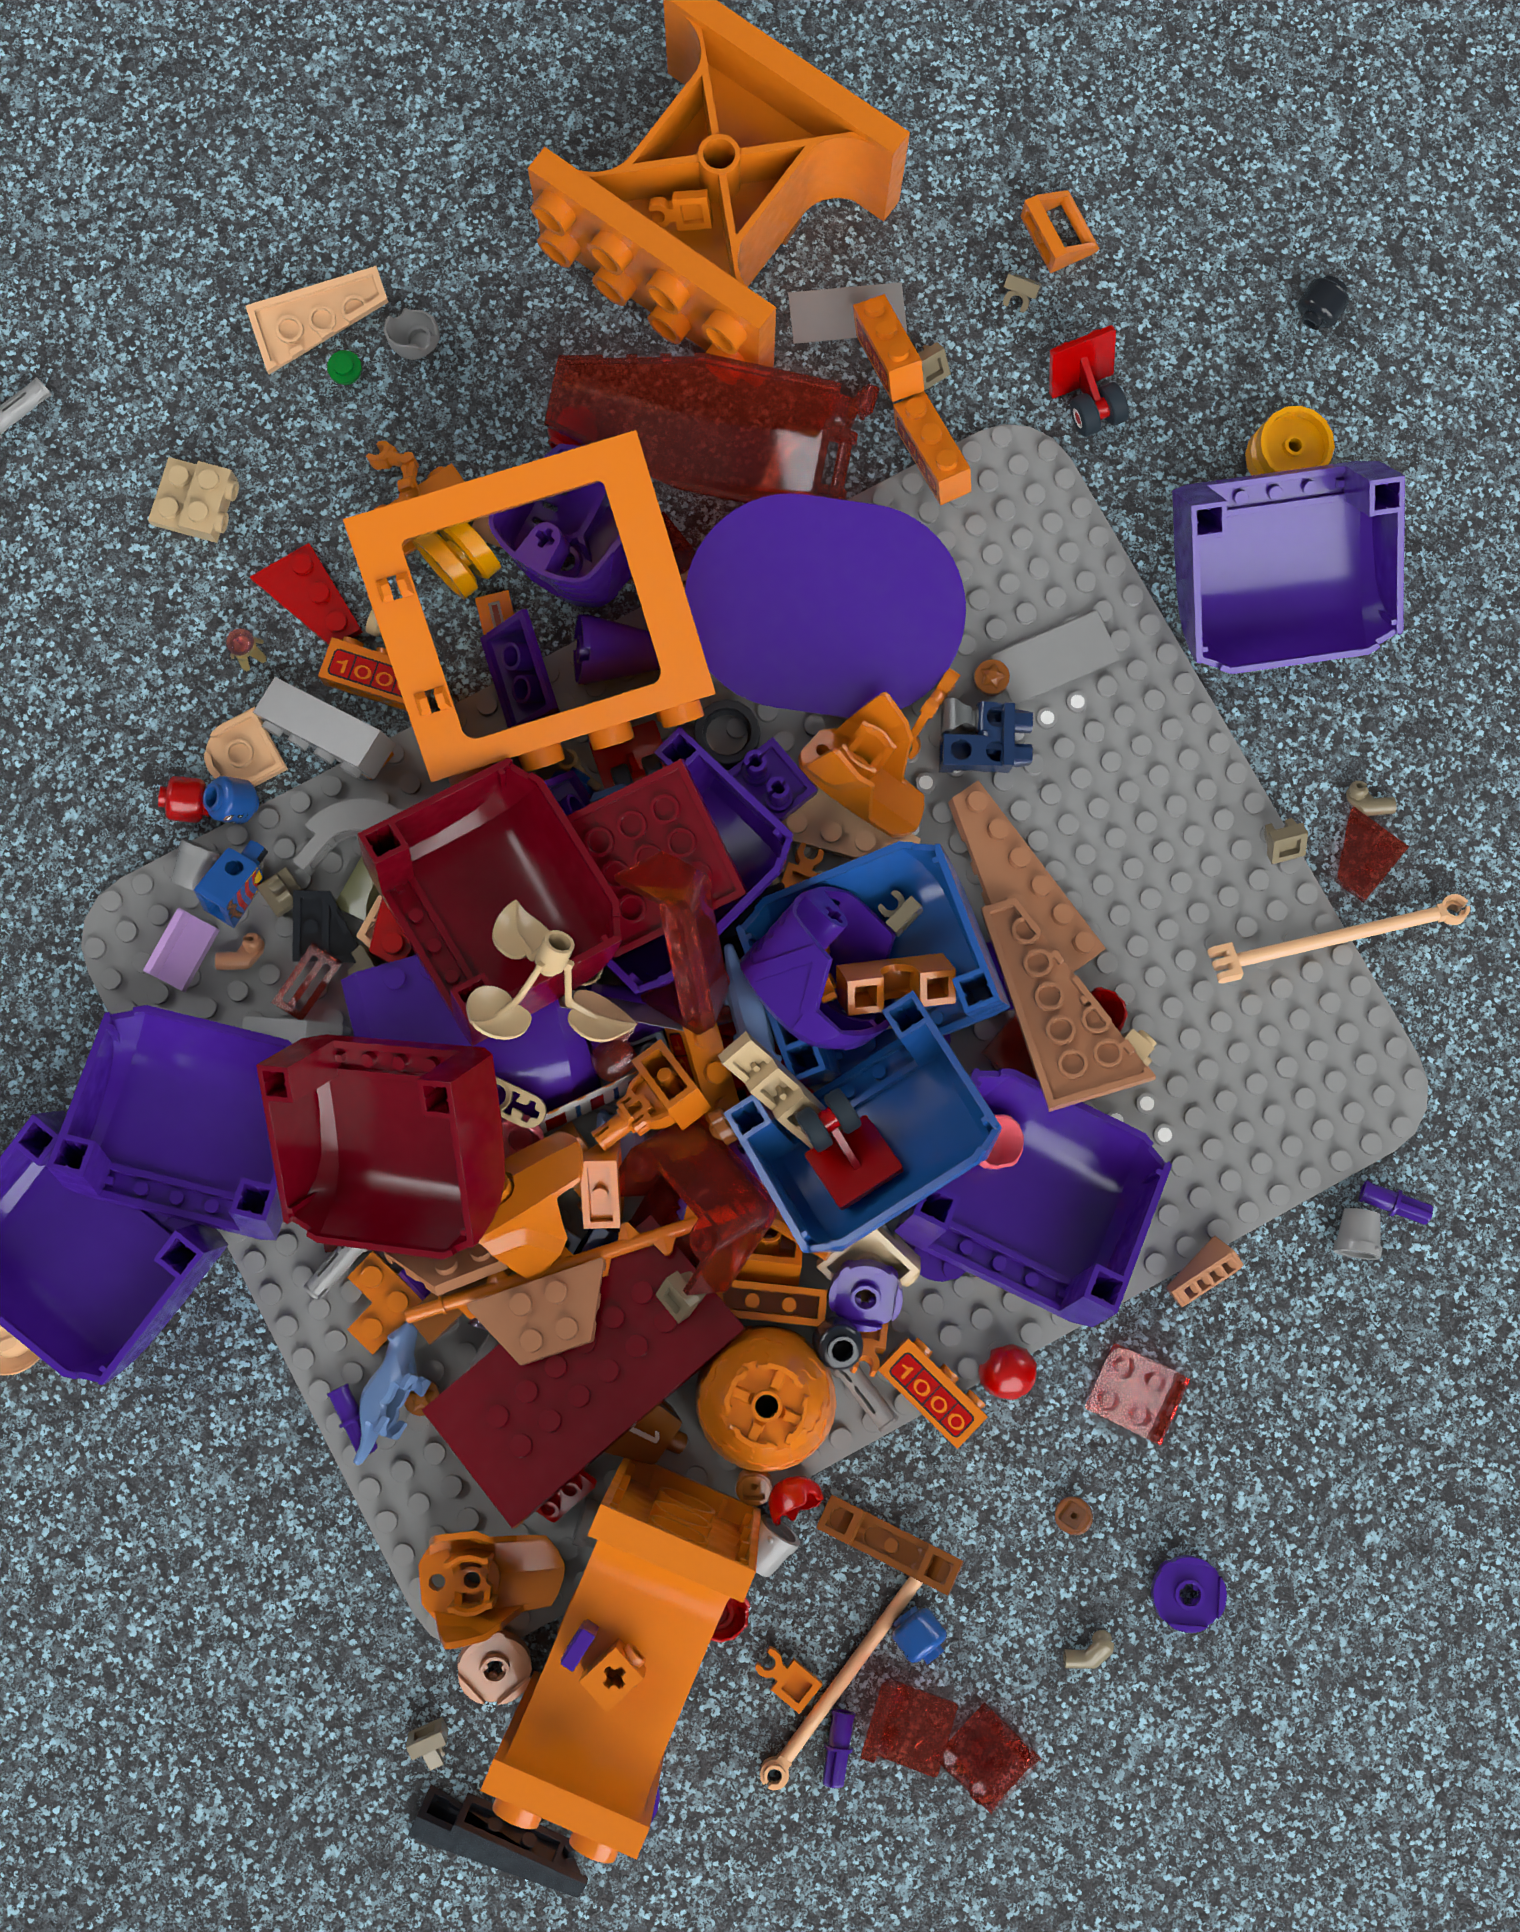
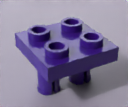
M774 737L758 749L749 751L745 755L744 760L728 771L780 822L818 793V789Z

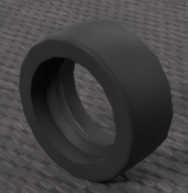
M725 699L713 702L703 709L704 716L695 720L694 740L725 770H731L744 760L745 755L749 751L759 747L760 727L758 719L749 707L739 701ZM719 716H735L746 726L748 733L747 742L735 754H719L712 750L707 742V728L711 721Z

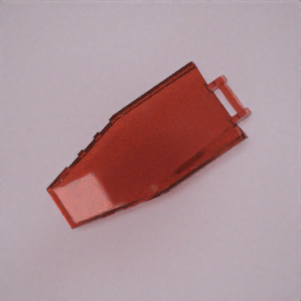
M660 353V357H637V354H626L624 358H603V354L558 355L544 421L546 427L582 446L636 430L650 477L679 490L744 504L766 496L789 493L846 500L845 481L852 446L856 445L858 440V433L855 431L832 426L841 383L709 353H694V356L672 357V353ZM829 441L839 445L831 485L821 484Z

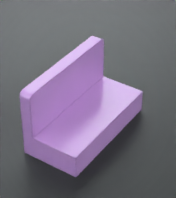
M178 908L143 971L186 992L220 930Z

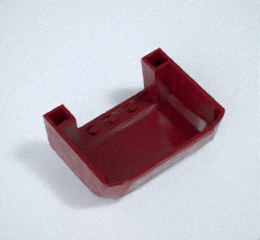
M506 758L357 834L364 865L374 885L461 1032L472 1046L489 1037L476 1030L469 1023L466 1003L470 994L482 986H495L506 991L513 999L536 966L535 961H530L527 957L516 960L505 956L497 949L493 942L492 931L499 914L512 901L517 900L526 912L540 921L549 931L559 930L568 934L573 939L575 946L569 960L574 962L572 968V990L584 984L602 970L612 959L622 942L619 900L545 781L533 772L529 774L514 765L510 758ZM564 970L552 977L540 973L518 1005L525 1008L530 1014H533L564 996Z
M325 1034L302 1038L256 1065L283 1222L286 1224L294 1222L307 1230L306 1236L316 1243L442 1260L468 1247L472 1248L479 1243L496 1215L501 1203L505 1183L503 1127L493 1054L485 1047Z

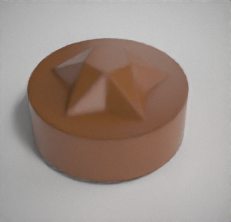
M995 659L983 661L977 667L974 675L976 688L987 696L1001 694L1007 688L1010 679L1009 670L1006 665Z
M718 1107L708 1114L710 1119L709 1131L715 1139L722 1140L726 1145H730L738 1140L724 1115L726 1111Z
M428 1379L431 1381V1384L424 1396L421 1397L414 1391H410L404 1403L410 1413L416 1416H425L422 1409L441 1394L439 1386L431 1379Z
M744 1469L739 1473L736 1480V1494L738 1498L750 1506H759L766 1503L773 1490L772 1477L768 1472Z
M1067 1497L1058 1503L1055 1509V1521L1058 1527L1067 1534L1081 1535L1091 1527L1093 1512L1088 1503L1081 1498Z

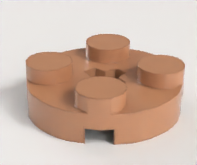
M505 1628L498 1631L485 1642L464 1646L457 1659L458 1679L461 1689L470 1699L480 1704H485V1701L497 1702V1705L507 1704L518 1698L525 1691L530 1681L532 1665L529 1648L519 1636L512 1632H507ZM491 1661L502 1662V1672L497 1673L493 1670L488 1673L486 1671L488 1663Z

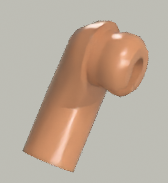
M257 933L246 934L243 937L242 945L236 952H217L215 955L216 970H246L251 968L265 949L264 941Z

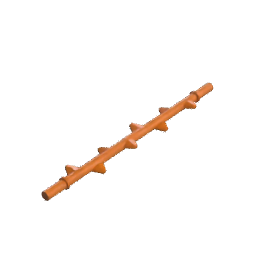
M752 1197L721 1208L716 1206L715 1210L704 1212L695 1202H690L687 1204L683 1220L643 1233H639L629 1222L622 1223L618 1241L575 1255L564 1246L561 1255L541 1278L601 1257L605 1258L606 1268L605 1271L603 1270L602 1277L608 1276L612 1258L655 1245L665 1256L671 1255L677 1237L717 1224L725 1225L726 1221L760 1211L757 1199ZM503 1270L488 1276L485 1284L445 1297L440 1295L436 1300L405 1309V1318L408 1323H413L443 1313L445 1315L450 1310L458 1308L471 1320L476 1317L468 1310V1303L531 1281L518 1273L509 1276Z

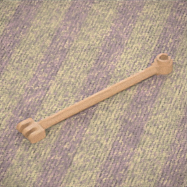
M1451 894L1445 897L1442 903L1437 904L1436 907L1240 953H1236L1232 942L1213 946L1207 952L1209 958L1224 956V958L1214 960L1212 966L1214 971L1229 969L1216 975L1219 983H1226L1242 978L1244 974L1242 966L1434 921L1458 925L1468 916L1470 906H1466L1464 910H1461V908L1465 907L1468 900L1461 895ZM1451 909L1454 910L1456 913H1459L1457 916H1454L1450 914L1447 910Z
M909 1576L782 1751L777 1756L769 1757L763 1761L760 1767V1780L763 1785L768 1783V1789L779 1790L787 1784L789 1779L788 1769L792 1765V1761L923 1584L922 1582ZM773 1769L779 1770L782 1774L781 1778L778 1781L769 1782L767 1776L769 1771Z

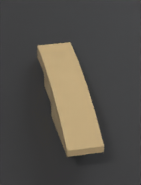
M745 1031L718 1055L721 1063L745 1083L749 1092L773 1112L778 1122L812 1149L813 1146L798 1124L795 1115L806 1107H811L818 1114L825 1109V1106L766 1048Z

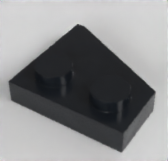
M293 890L292 962L356 963L351 952L358 948V945L332 892Z

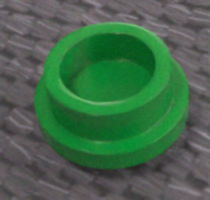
M341 350L329 358L327 371L334 382L341 385H350L360 377L362 364L355 353Z

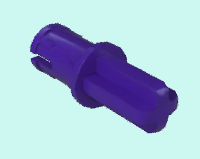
M1366 1180L1359 1193V1202L1388 1211V1216L1391 1217L1396 1214L1426 1225L1433 1215V1206L1431 1204L1406 1196L1400 1189L1393 1191Z
M347 1383L327 1393V1396L330 1397L341 1421L339 1427H344L357 1453L361 1440L359 1406ZM376 1442L370 1453L374 1452L378 1448Z
M832 1709L828 1742L824 1743V1748L827 1749L822 1778L823 1785L830 1788L838 1789L844 1786L848 1754L853 1753L850 1741L856 1714L849 1710Z

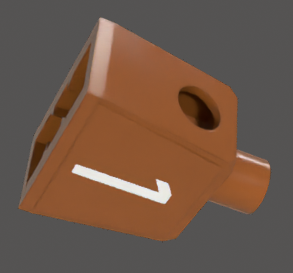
M664 1400L605 1452L652 1465L657 1463L665 1450H669L677 1455L682 1453L687 1445L688 1436L679 1431L682 1421L674 1407Z

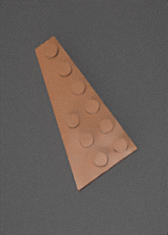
M979 780L951 798L948 804L961 840L966 843L972 859L970 865L973 873L978 875L983 892L981 895L985 906L1016 897L1042 930L1041 933L1065 959L1064 962L1073 973L1106 949Z
M1016 897L981 907V914L1048 1112L1156 1079V1075L1150 1067L1146 1066L1135 1052V1048L1118 1031L1106 1011L1077 975L1075 976L1064 962L1065 959L1041 933L1042 930Z

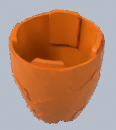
M744 1326L747 1330L699 1371L695 1385V1407L698 1420L705 1438L711 1447L725 1460L746 1470L758 1472L784 1470L803 1462L819 1448L828 1436L834 1423L837 1405L830 1369L819 1360L810 1341L800 1334L778 1326ZM762 1395H771L778 1402L776 1413L770 1417L759 1415L755 1409V1403Z

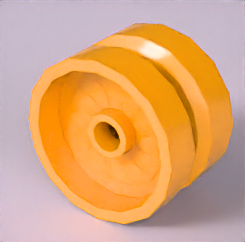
M1303 406L1284 407L1273 413L1249 439L1245 452L1247 469L1251 475L1328 465L1331 462L1335 448L1333 432L1326 419L1315 410Z
M468 522L439 531L442 537L434 532L413 540L416 549L428 565L463 600L478 589L477 580L471 570L479 577L489 579L501 568L500 562Z

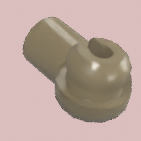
M1363 781L1352 782L1346 791L1347 801L1364 816L1396 813L1397 805L1394 797L1374 798L1368 792L1367 784Z
M1098 1630L1093 1633V1643L1087 1649H1064V1668L1094 1669L1099 1667L1113 1654L1114 1643L1111 1642V1634L1106 1630Z

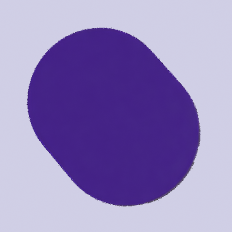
M793 493L776 494L750 501L726 515L706 535L691 562L685 585L686 597L709 671L725 687L737 695L761 705L781 709L850 717L880 693L887 692L901 710L922 698L942 679L958 652L965 628L966 600L959 570L946 546L927 526L917 519L899 510L870 503Z

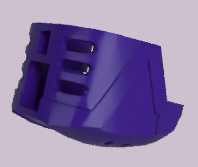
M558 444L545 457L581 446ZM601 482L568 491L565 496L561 494L489 516V527L492 534L523 573L535 584L565 602L580 607H602L618 595V592L632 576L606 490ZM548 503L550 505H553L557 507L558 510L554 512L548 508H545L544 504ZM535 519L543 521L540 524L533 523ZM567 557H575V564L572 569L568 571L560 570Z
M817 887L802 892L769 928L767 933L758 939L741 958L740 968L760 1002L786 1030L808 1045L824 1049H844L846 1051L870 1042L890 1026L883 1012L848 1016L845 1012L841 1011L844 1009L837 998L825 1004L821 1001L829 973L832 974L837 985L836 965L889 959L896 936L894 931L849 891L835 887ZM831 899L839 901V906H837ZM828 947H830V954L825 951ZM895 999L885 1000L884 1009L896 1002Z

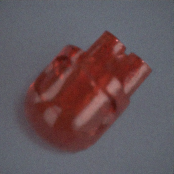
M867 384L863 386L862 390L858 391L854 398L823 388L820 393L823 401L819 413L816 415V425L819 430L832 437H841L849 433L857 415L860 420H864L873 413L880 388Z
M634 1029L611 1041L601 1042L594 1048L591 1056L592 1066L602 1079L615 1082L635 1068L631 1060L637 1057L638 1054L628 1042V1038L632 1035Z

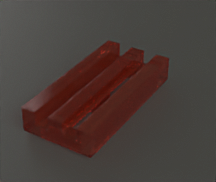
M312 942L271 1003L296 1019L304 1020L342 965V961L337 958L334 959L330 956V953L320 950ZM312 955L317 957L318 960L289 1002L283 1001L282 999ZM324 963L331 966L299 1011L294 1008Z

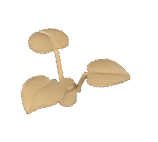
M517 900L512 901L503 909L492 931V939L495 946L501 953L511 959L517 960L527 957L530 961H535L536 966L513 999L506 991L495 986H482L470 994L466 1003V1011L469 1023L476 1030L488 1037L501 1040L514 1039L524 1034L530 1026L532 1017L525 1008L518 1004L523 1000L540 973L552 977L563 970L565 1005L572 1009L567 1018L570 1026L579 1035L590 1041L607 1042L635 1028L637 1023L626 1012L598 993L578 990L572 997V968L574 962L569 960L575 944L568 934L559 930L549 931L540 921L526 912Z

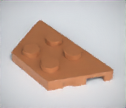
M479 1243L472 1248L468 1247L444 1260L384 1252L389 1263L393 1264L396 1262L405 1269L409 1277L415 1281L423 1282L425 1288L437 1296L508 1269L505 1264L493 1257Z
M601 1257L467 1304V1308L519 1365H526L594 1342L597 1325L595 1319L601 1300L600 1287L603 1270L605 1271L606 1268L605 1258Z

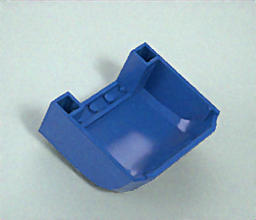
M895 842L763 897L745 922L736 927L743 950L746 953L758 939L767 933L769 928L786 911L797 896L802 892L817 887H835L851 892L886 923L888 918L881 915L878 906L882 904L887 910H895L898 907V901L894 899L891 892L896 890L903 895L905 901L912 896L922 905L923 912L899 937L895 936L889 959L943 953L956 968V977L952 979L956 989V1003L925 1007L942 1035L945 1036L1010 1008L965 890L941 844ZM831 899L837 906H839V901ZM765 1008L786 1068L806 1087L838 1078L898 1039L892 1028L886 1029L870 1042L854 1049L845 1051L844 1049L819 1048L798 1040Z
M911 991L882 1010L898 1039L813 1093L827 1108L824 1096L832 1090L839 1088L847 1097L859 1118L863 1115L869 1117L904 1168L901 1174L847 1209H839L807 1161L805 1153L811 1148L778 1122L773 1112L755 1096L750 1095L724 1112L726 1119L803 1253L844 1251L988 1159L1002 1130L999 1121L914 991Z

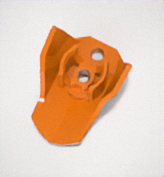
M887 692L880 693L866 703L838 728L819 730L798 756L799 767L813 783L849 811L888 836L902 837L909 835L917 830L924 811V794L904 778L909 750L913 741L912 732L908 720Z
M557 1132L505 1159V1183L501 1203L492 1223L479 1241V1244L493 1257L530 1281L540 1279L561 1255L568 1239L562 1223L557 1198L582 1180L583 1152L581 1144L575 1137L565 1132Z
M478 1531L441 1534L431 1537L429 1539L430 1546L418 1564L421 1603L436 1620L439 1639L446 1650L485 1642L522 1612L552 1606L562 1586L566 1567L559 1550L547 1535L490 1537ZM470 1572H476L481 1580L478 1583H474L467 1579V1575ZM435 1574H440L445 1578L444 1586L437 1587L433 1584L432 1578Z

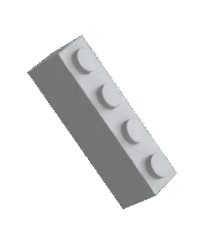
M274 677L253 711L254 714L264 721L261 727L277 737H280L282 733L288 735L287 740L304 751H306L308 746L315 749L313 754L331 765L334 760L342 763L340 768L355 778H359L363 774L374 780L396 745L381 730L277 677Z

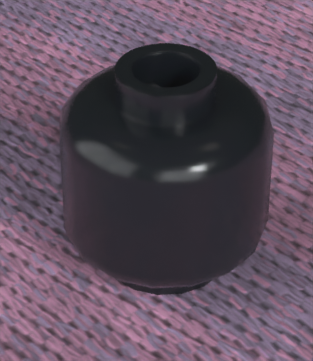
M1330 275L1324 278H1315L1308 285L1297 303L1298 311L1302 316V323L1313 330H1318L1319 327H1333L1349 304L1346 285L1338 278Z
M834 1316L829 1317L819 1326H816L813 1332V1348L819 1360L828 1368L833 1370L848 1369L859 1361L863 1353L864 1343L861 1334L848 1319Z

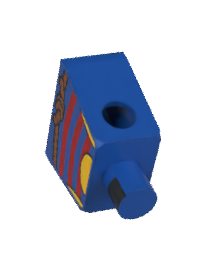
M250 840L241 854L232 848H227L194 889L204 911L232 928H235L259 891L257 886L265 880L259 865L268 854V851L262 845Z

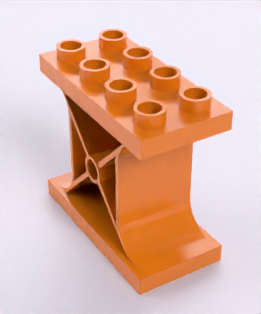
M663 0L668 74L685 86L633 153L617 167L599 172L578 170L544 146L527 168L534 199L530 208L538 220L540 230L537 243L542 251L560 266L569 268L576 260L595 273L592 278L593 284L611 302L624 306L631 298L651 312L647 317L649 324L667 341L680 344L687 337L706 351L703 355L704 362L720 378L730 383H735L741 375L759 387L774 367L776 307L749 289L748 286L781 245L799 218L818 202L833 198L850 199L884 222L900 200L910 132L719 1ZM708 189L714 220L712 229L678 231L676 222H670L668 226L661 228L652 221L653 215H662L663 213L661 211H649L651 198L663 197L668 201H672L673 192Z
M623 1458L587 1535L596 1539L597 1542L578 1588L575 1589L559 1626L557 1638L542 1673L534 1671L480 1791L495 1797L492 1810L497 1816L514 1826L524 1829H536L542 1818L572 1831L569 1839L570 1845L583 1856L597 1862L613 1863L618 1852L637 1860L650 1829L665 1750L729 1598L743 1603L756 1573L760 1508L747 1505L739 1499L660 1465H650ZM588 1619L599 1626L594 1640L572 1672L561 1665L560 1660L583 1621ZM620 1638L625 1645L632 1643L638 1648L646 1660L643 1665L647 1669L644 1679L606 1713L579 1683L582 1672ZM610 1667L608 1675L611 1678L617 1674L622 1677L624 1669L619 1667L614 1670Z

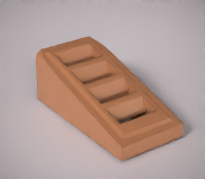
M1214 1236L1168 1284L1166 1289L1177 1304L1184 1307L1236 1273L1244 1264L1231 1247Z

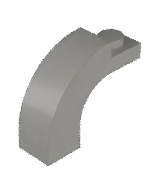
M365 798L343 800L327 806L311 817L305 824L315 835L311 839L306 838L300 843L295 851L297 856L293 862L311 876L340 842L357 836L363 830L401 812V810L388 803Z

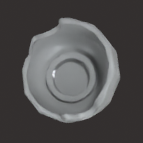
M404 308L400 316L396 318L388 316L386 318L383 329L391 349L402 358L417 360L425 357L437 347L440 339L439 327L434 317L424 310Z

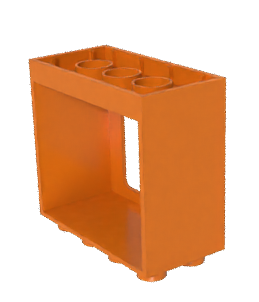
M636 430L343 519L431 782L448 777L450 786H453L492 766L495 762L515 756L519 757L524 771L540 769L565 759L561 745L563 741L588 734L593 750L614 746L635 737L630 720L655 713L657 721L661 722L663 728L681 725L703 717L704 712L700 699L716 694ZM601 482L606 490L660 666L658 680L637 689L479 738L468 737L462 730L402 549V543ZM396 575L400 594L403 596L395 600L387 577ZM434 689L433 694L437 706L440 708L439 711H431L425 691Z

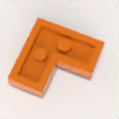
M372 1251L347 1277L372 1302L347 1329L372 1355L376 1354L388 1341L387 1337L390 1333L405 1324L404 1310L417 1306L422 1302L419 1296L376 1251Z

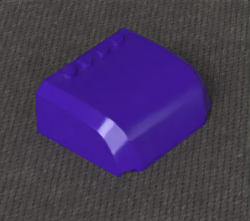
M1351 461L1187 484L1172 490L1178 610L1184 637L1195 662L1218 668L1220 671L1229 674H1237L1369 655L1379 649L1381 643L1395 634H1403L1405 475L1380 461Z
M680 726L654 753L665 767L680 759H684L748 893L619 957L614 958L613 956L606 965L635 994L668 986L781 874L794 834Z
M416 955L357 971L341 980L354 1037L472 1046L461 1032ZM558 999L531 1014L530 1026L521 1036L509 1040L489 1037L474 1045L476 1047H485L493 1054L495 1075L540 1097L546 1105L547 1113L602 1088L590 1042L570 1026L567 1017L572 1009L560 1007ZM497 1084L499 1104L501 1105L505 1101L506 1091ZM514 1091L512 1102L504 1111L511 1114L514 1107L521 1110L525 1115L538 1118L540 1112L535 1110L536 1103L530 1101L528 1105H523L516 1102L520 1094Z
M149 1005L133 1007V1010L121 1013H104L48 1161L47 1169L64 1188L87 1197L260 1240H277L283 1216L256 1065L290 1046L292 1043L287 1039Z
M974 1068L969 1076L993 1114L1009 1115L1020 1124L1024 1136L1023 1152L1018 1162L1011 1167L995 1170L984 1169L977 1165L903 1212L894 1231L907 1243L1069 1322L1094 1327L1118 1313L1172 1164L1170 1162L1166 1163L1152 1147L1153 1141L1146 1133L1083 1102L1048 1112L1038 1080L1015 1069L980 1071L979 1068Z
M61 1110L32 1114L0 1156V1325L61 1376L71 1379H85L98 1382L99 1385H104L128 1367L152 1343L227 1248L228 1243L215 1228L87 1197L64 1188L47 1169V1164L67 1112Z

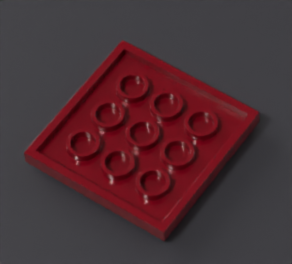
M680 759L567 816L619 900L622 942L615 952L614 958L748 893L684 759Z

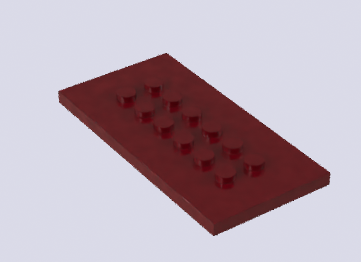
M650 1215L635 1229L639 1233H643L661 1226ZM675 1243L672 1254L665 1256L655 1245L611 1259L608 1276L602 1277L601 1300L596 1313L595 1321L597 1325L594 1342L526 1365H519L499 1343L422 1409V1412L512 1529H516L747 1330ZM678 1271L682 1274L690 1271L695 1276L689 1283V1286L694 1291H699L705 1287L707 1293L690 1317L678 1324L658 1299L656 1293L665 1279L674 1272Z

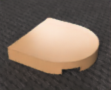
M255 707L220 724L210 734L211 737L204 752V761L209 773L215 779L219 776L245 779L250 781L255 787L288 770L270 733L261 727L264 723L263 720L253 713Z

